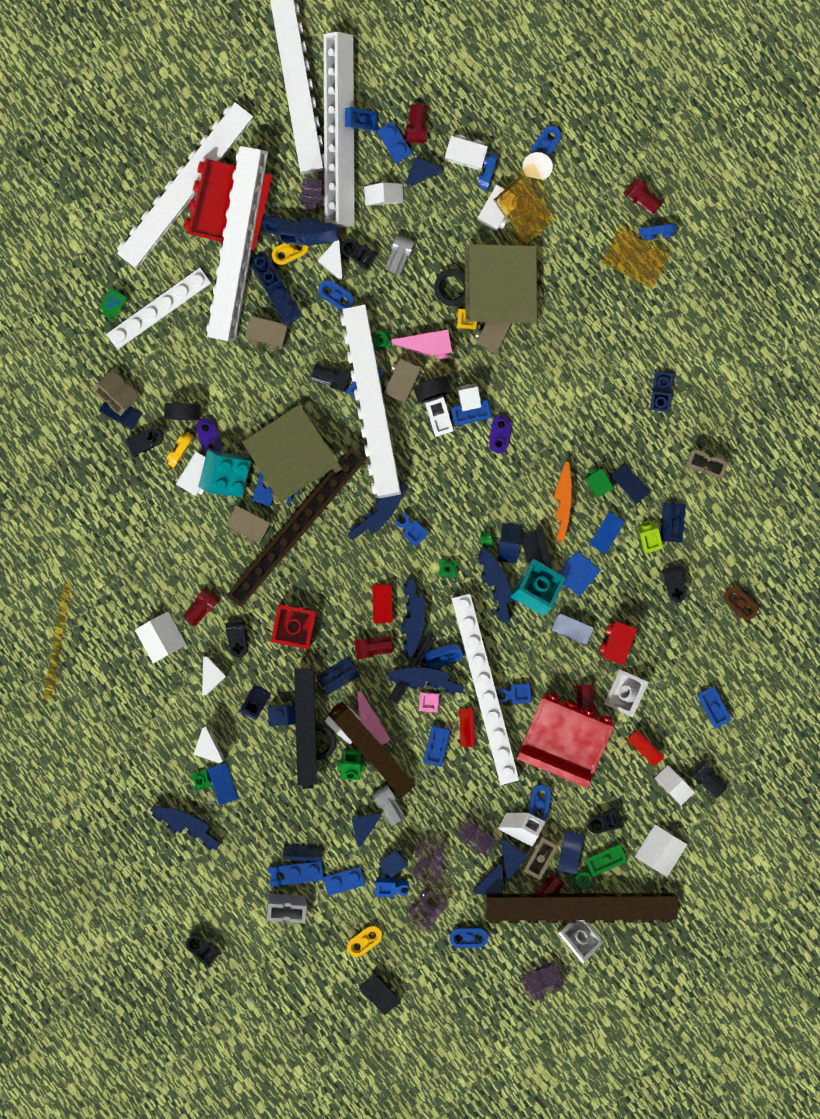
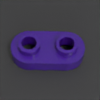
M503 415L495 417L491 425L489 447L497 454L505 452L509 443L511 422ZM503 421L505 427L499 428L498 422ZM497 440L502 441L501 447H496L495 442Z
M201 419L196 425V431L204 453L206 454L207 450H210L208 448L209 443L215 444V448L212 451L220 452L222 445L215 424L210 419ZM203 425H208L209 430L204 432L202 430Z

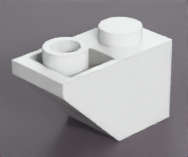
M506 813L498 829L533 846L545 821L530 813Z

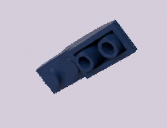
M264 215L261 221L264 232L277 235L278 241L281 243L320 245L338 241L340 238L337 226L332 223L319 222L312 218L302 217L300 222L297 223L293 220L280 219L277 216Z
M264 251L250 259L249 263L285 326L301 318L302 315L266 252Z
M399 482L400 495L384 498L377 497L374 499L376 501L374 506L378 511L376 513L371 511L364 517L365 521L359 525L357 522L349 528L350 533H348V536L352 541L367 529L373 535L389 520L404 495L405 482L401 484Z
M483 548L481 553H478L479 564L484 565L485 571L481 572L483 584L487 583V587L495 586L496 588L492 590L494 601H498L499 608L496 609L497 620H501L502 623L510 622L507 603L514 602V599L511 598L512 591L509 582L495 558Z
M407 579V584L403 585L405 595H409V603H406L407 614H411V618L404 619V623H401L402 634H406L407 642H403L404 653H408L409 657H412L423 632L425 598H417L415 580Z
M406 665L386 669L385 674L389 676V680L400 683V680L407 682L406 686L416 690L418 687L424 689L426 681L428 686L435 689L438 686L445 688L444 692L455 695L456 692L462 694L464 686L447 680L449 676L447 671L434 667Z
M153 806L150 809L153 812L152 816L160 822L161 820L165 821L168 824L167 828L172 832L176 833L178 831L181 833L186 827L188 829L187 833L195 839L199 837L203 840L202 844L209 850H217L221 842L206 832L211 825L201 818L172 807Z

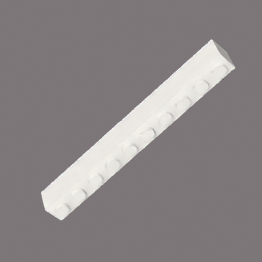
M270 0L300 173L306 174L323 171L324 154L320 153L319 148L323 146L322 137L317 135L316 128L320 127L318 116L314 117L313 109H316L315 97L311 98L310 90H313L312 80L307 79L306 72L310 71L308 60H304L303 53L307 51L305 41L300 39V34H303L302 23L297 22L296 16L300 15L298 3L294 4V0Z
M333 32L323 34L325 223H332L337 227L355 226L354 128L345 127V108L354 107L353 35Z
M234 103L233 106L229 105L223 112L225 116L221 121L217 120L211 128L213 131L209 136L205 135L200 142L201 147L189 155L188 159L190 161L186 166L182 165L178 169L176 179L168 182L164 188L166 190L162 196L159 195L154 200V207L151 211L147 210L141 217L143 221L140 225H135L129 233L131 235L129 239L122 241L118 246L119 252L117 254L135 269H138L188 205L190 199L194 197V181L199 179L200 174L197 172L199 161L203 162V158L221 162L254 120V117L237 103Z
M240 146L236 154L237 165L233 172L234 183L229 194L230 206L226 212L227 223L223 230L224 241L223 246L220 248V264L216 270L217 282L213 288L214 299L210 306V321L207 324V337L236 341L268 151Z
M366 305L343 309L344 315H340L342 326H346L347 333L344 334L345 344H349L350 352H347L349 364L353 363L354 368L351 371L352 382H356L357 389H354L355 399L360 401L361 406L357 410L359 419H363L364 426L361 427L362 437L367 439L368 444L364 448L366 457L370 456L371 464H368L369 474L374 477V483H371L373 494H377L378 498L400 495L401 490Z
M467 594L451 598L500 785L518 781V773L471 595Z

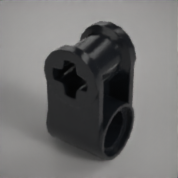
M352 239L345 240L341 245L342 255L369 271V266L374 257L378 256L375 251ZM352 244L355 247V251L348 254L345 252L344 246Z
M151 428L127 438L125 442L132 457L135 458L138 454L146 453L148 450L160 445L164 437L160 430ZM152 432L158 434L156 442L149 439L152 437Z
M681 565L662 569L669 599L674 603L682 602L686 597V589ZM675 589L682 592L683 595L680 596V599L672 596Z
M245 620L225 623L230 653L239 658L244 657L248 652ZM238 643L240 646L243 647V650L240 651V654H238L237 651H234V648L237 647Z
M620 808L607 810L589 817L586 821L587 829L594 834H599L624 827V823L621 822L619 815ZM594 819L600 822V827L596 830H593L590 826Z
M194 933L187 938L186 947L188 951L209 968L212 967V963L217 956L222 955L220 949L199 934ZM191 939H198L200 946L193 948L189 942Z

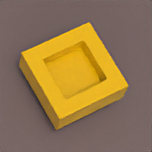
M458 309L457 329L476 330L477 322L473 324L465 323V309Z

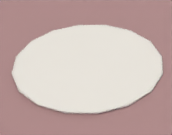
M535 152L529 154L524 159L522 168L527 177L544 180L550 176L553 164L547 155Z

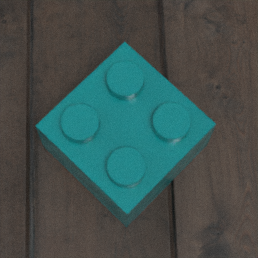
M207 450L198 487L208 493L242 498L251 461L241 455Z
M532 559L524 567L511 598L544 616L552 609L566 577Z

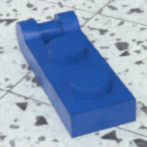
M321 861L268 867V873L271 874L270 887L324 880ZM278 872H284V879H279Z

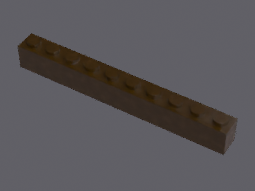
M352 448L348 450L338 462L342 470L335 473L332 469L228 592V597L240 607L247 603L366 462L361 455Z
M675 893L484 894V918L493 924L500 923V921L519 923L521 920H527L528 923H538L539 920H546L547 923H557L558 920H565L567 923H576L577 920H584L586 923H595L596 920H603L606 923H614L615 920H622L625 923H632L634 920H641L645 923L660 920L661 922L669 923L672 920H678V896Z

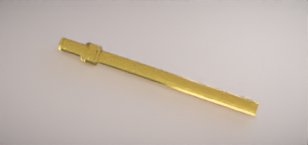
M63 585L48 675H45L44 681L46 683L45 699H51L53 685H56L57 677H55L71 587L68 585Z

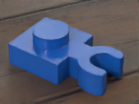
M403 513L402 515L405 517L406 522L400 524L396 520L395 523L398 527L405 529L402 534L416 547L429 533L416 520L411 524L408 515Z
M530 683L510 685L511 691H507L504 688L497 690L498 692H504L506 695L504 699L498 700L499 703H505L509 699H512V704L532 703Z
M376 877L375 897H394L395 893L407 896L409 881L401 880L396 882L395 878Z

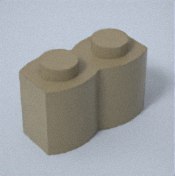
M112 370L93 389L120 416L139 398L136 389L127 385L123 381V377Z
M699 450L690 451L685 463L691 470L703 471L707 476L715 479L723 478L728 466L724 460L716 457L710 458L706 453Z

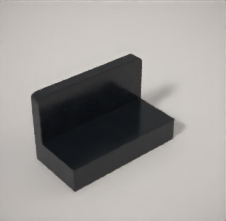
M543 529L521 534L520 537L527 564L532 559H535L547 567L552 566Z
M375 972L359 987V990L383 1015H386L391 1009L401 1003V999Z

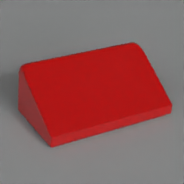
M391 584L372 585L373 623H393Z
M460 708V746L474 747L473 709Z
M635 730L627 738V741L653 766L664 759V756L638 730Z

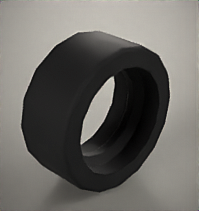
M448 269L437 276L434 292L441 303L447 306H457L465 301V274L462 271ZM450 276L459 278L464 286L462 294L455 299L445 297L441 291L442 282Z
M447 376L427 380L413 388L418 403H424L426 400L442 395L446 396L452 392Z
M165 403L164 419L200 420L201 405Z
M316 724L317 731L324 732L329 738L328 749L323 753L317 754V761L328 758L334 752L336 737L329 727L323 724Z

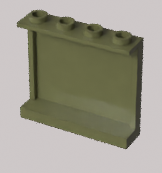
M469 244L465 247V323L499 322L529 323V325L537 323L540 317V311L537 308L540 294L537 289V282L539 281V271L537 270L539 252L536 251V246Z
M300 404L242 442L245 446L243 452L248 459L252 458L255 462L252 466L258 474H263L264 477L261 480L267 489L269 487L272 488L273 492L270 494L275 502L278 503L280 501L284 507L286 506L284 500L332 469L335 473L342 470Z

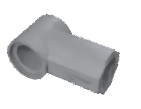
M397 234L385 270L400 275L407 257L411 254L415 241Z
M388 784L371 794L391 826L406 818Z

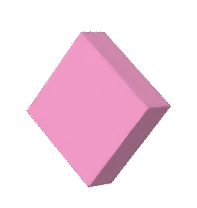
M420 692L419 711L438 713L440 693Z

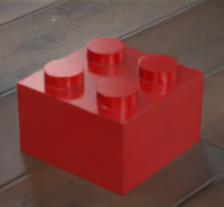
M278 604L271 642L309 650L317 612Z
M613 621L612 624L608 623L605 634L608 635L606 642L601 643L598 651L601 653L600 657L625 665L637 629Z

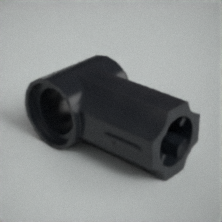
M315 364L311 380L346 392L351 373Z
M701 760L688 774L716 799L727 788L713 774V770Z

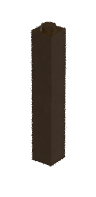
M343 702L331 709L328 716L401 798L416 786Z

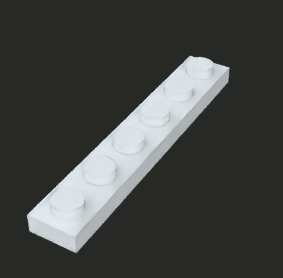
M198 268L106 335L116 349L119 350L209 286L211 282L201 268Z

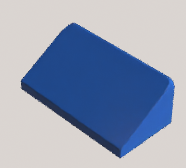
M608 512L589 545L606 555L625 521Z
M227 763L208 768L219 806L237 800L238 797Z

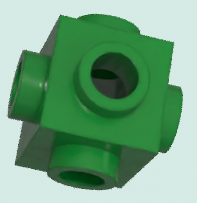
M342 750V759L338 760L337 770L341 772V779L360 780L361 772H365V761H361V752L359 750Z

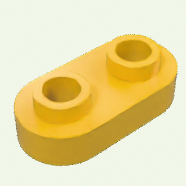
M283 243L272 251L273 261L278 265H286L304 256L308 252V245H302V250L298 251L295 249L296 245ZM280 252L285 253L284 259L278 258Z
M189 432L181 434L177 441L178 447L175 451L172 449L167 456L169 466L173 468L177 466L194 439V435Z
M371 925L350 939L347 945L350 955L360 957L377 945L382 939L381 930L377 926ZM375 932L376 937L373 939L370 938L369 933ZM355 943H359L361 945V948L359 950H355L353 948V945Z

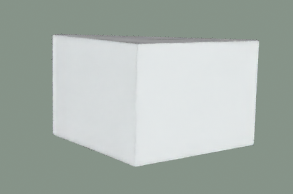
M379 183L364 187L366 206L404 203L402 184Z
M338 240L331 244L319 258L318 263L338 280H343L340 242Z
M476 383L457 387L462 411L481 407L479 390Z
M204 656L202 695H208L227 676L208 656Z
M668 765L654 778L680 805L684 804L695 793Z

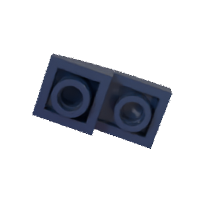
M655 370L650 410L669 412L674 372Z
M565 831L558 872L577 875L584 834Z

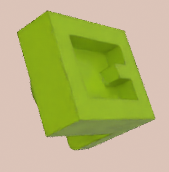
M645 521L641 525L636 526L645 554L663 549L659 529L655 521Z

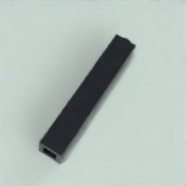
M294 669L297 785H302V789H314V785H318L315 669Z

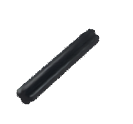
M425 634L408 665H421L424 655L430 650L435 641L434 637ZM400 680V683L396 684L389 696L391 701L395 703L400 702L408 688L406 686L407 682Z

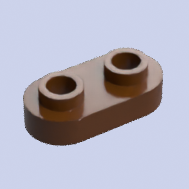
M731 587L725 591L724 601L741 618L750 620L756 616L758 611L756 604L739 588ZM732 593L737 595L734 601L730 599ZM746 606L751 609L749 614L744 612Z

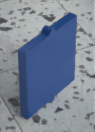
M576 551L558 573L566 577L564 581L565 587L570 588L580 597L601 570L594 566L590 559H586Z

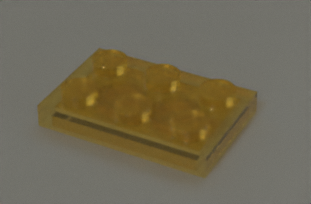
M521 175L493 199L522 244L527 245L554 221L525 176Z
M619 228L601 263L652 290L670 255Z

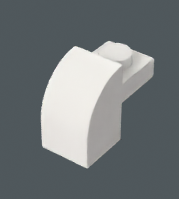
M443 395L424 401L435 437L454 431Z

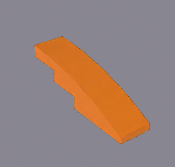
M566 461L553 499L560 501L554 519L561 521L556 540L564 542L571 509L572 482L570 464Z

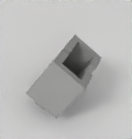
M268 893L267 921L282 922V920L290 921V923H305L307 896Z

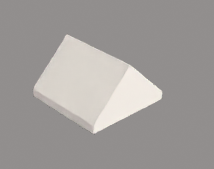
M169 612L135 629L153 663L187 645Z
M619 670L604 704L633 717L649 682Z
M209 726L202 728L194 755L221 763L225 758Z
M654 824L635 857L668 877L687 844Z
M577 920L576 923H566L557 930L558 934L582 963L604 943L590 923H586L584 920Z

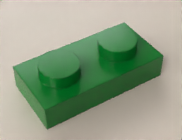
M620 843L585 859L592 877L628 862Z

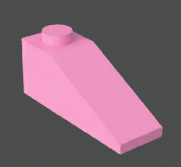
M448 330L391 340L394 346L431 357L437 356L438 360L449 358L448 354H452Z
M360 690L357 692L359 716L362 718L360 722L382 746L391 739Z

